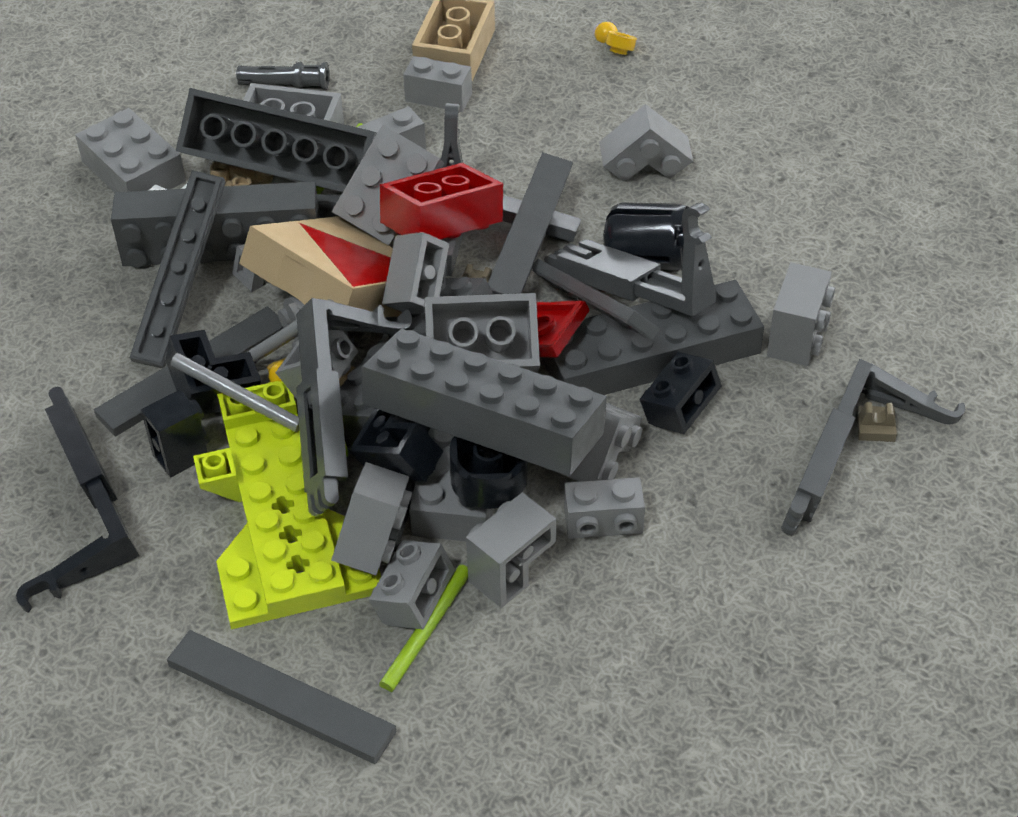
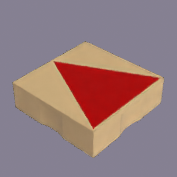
M338 216L250 226L239 264L272 285L293 295L304 305L311 298L331 299L336 303L372 312L377 306L381 305L385 309L383 312L384 317H398L402 313L399 310L382 304L393 248Z

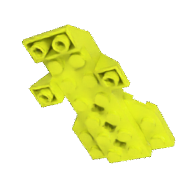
M282 381L245 388L298 416L294 395ZM223 393L217 394L229 448L194 455L193 459L200 489L242 502L247 524L216 561L231 630L371 596L373 589L382 577L379 569L377 575H373L331 561L345 516L330 509H327L317 517L309 513L307 493L304 490L300 430L294 432ZM345 443L346 457H347V456H348V450H347V446H346V443Z

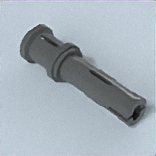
M297 62L293 66L239 65L236 70L238 85L255 83L264 85H293L294 88L303 89L304 86H321L322 89H328L330 70L328 62H322L321 65H304L302 62Z

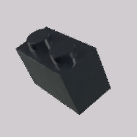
M180 389L141 409L152 455L170 478L194 466V455L208 453L206 444L210 441L205 429L201 425V420L204 419L203 411L196 400L189 401Z

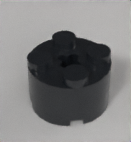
M456 436L452 438L449 449L450 481L452 489L459 497V502L462 506L466 508L496 509L506 501L511 502L524 492L527 485V461Z

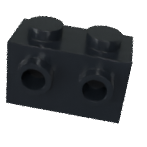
M677 352L639 399L648 423L658 428L685 434L722 387L714 360Z

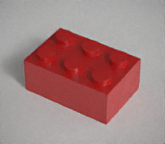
M464 163L380 184V223L391 228L397 234L406 235L424 232L438 239L456 238L464 232L484 230L489 225L503 221V183Z

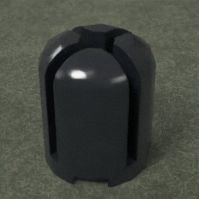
M621 202L614 205L606 218L603 232L604 245L660 264L661 271H679L683 269L684 235L682 214L689 207L673 203Z

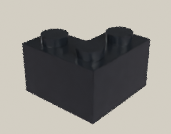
M205 329L170 335L165 361L176 391L180 389L189 401L196 400L204 415L221 412L217 395L221 392L172 367L171 360L176 353L189 358L243 388L261 384V378L250 352L215 358Z
M374 408L349 449V452L363 466L367 462L409 476L408 481L419 482L427 481L428 477L434 472L436 464L444 451L428 435L430 427Z

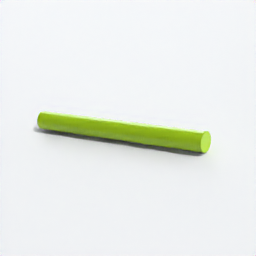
M458 565L424 629H415L379 682L381 688L390 692L394 691L468 580L467 566Z

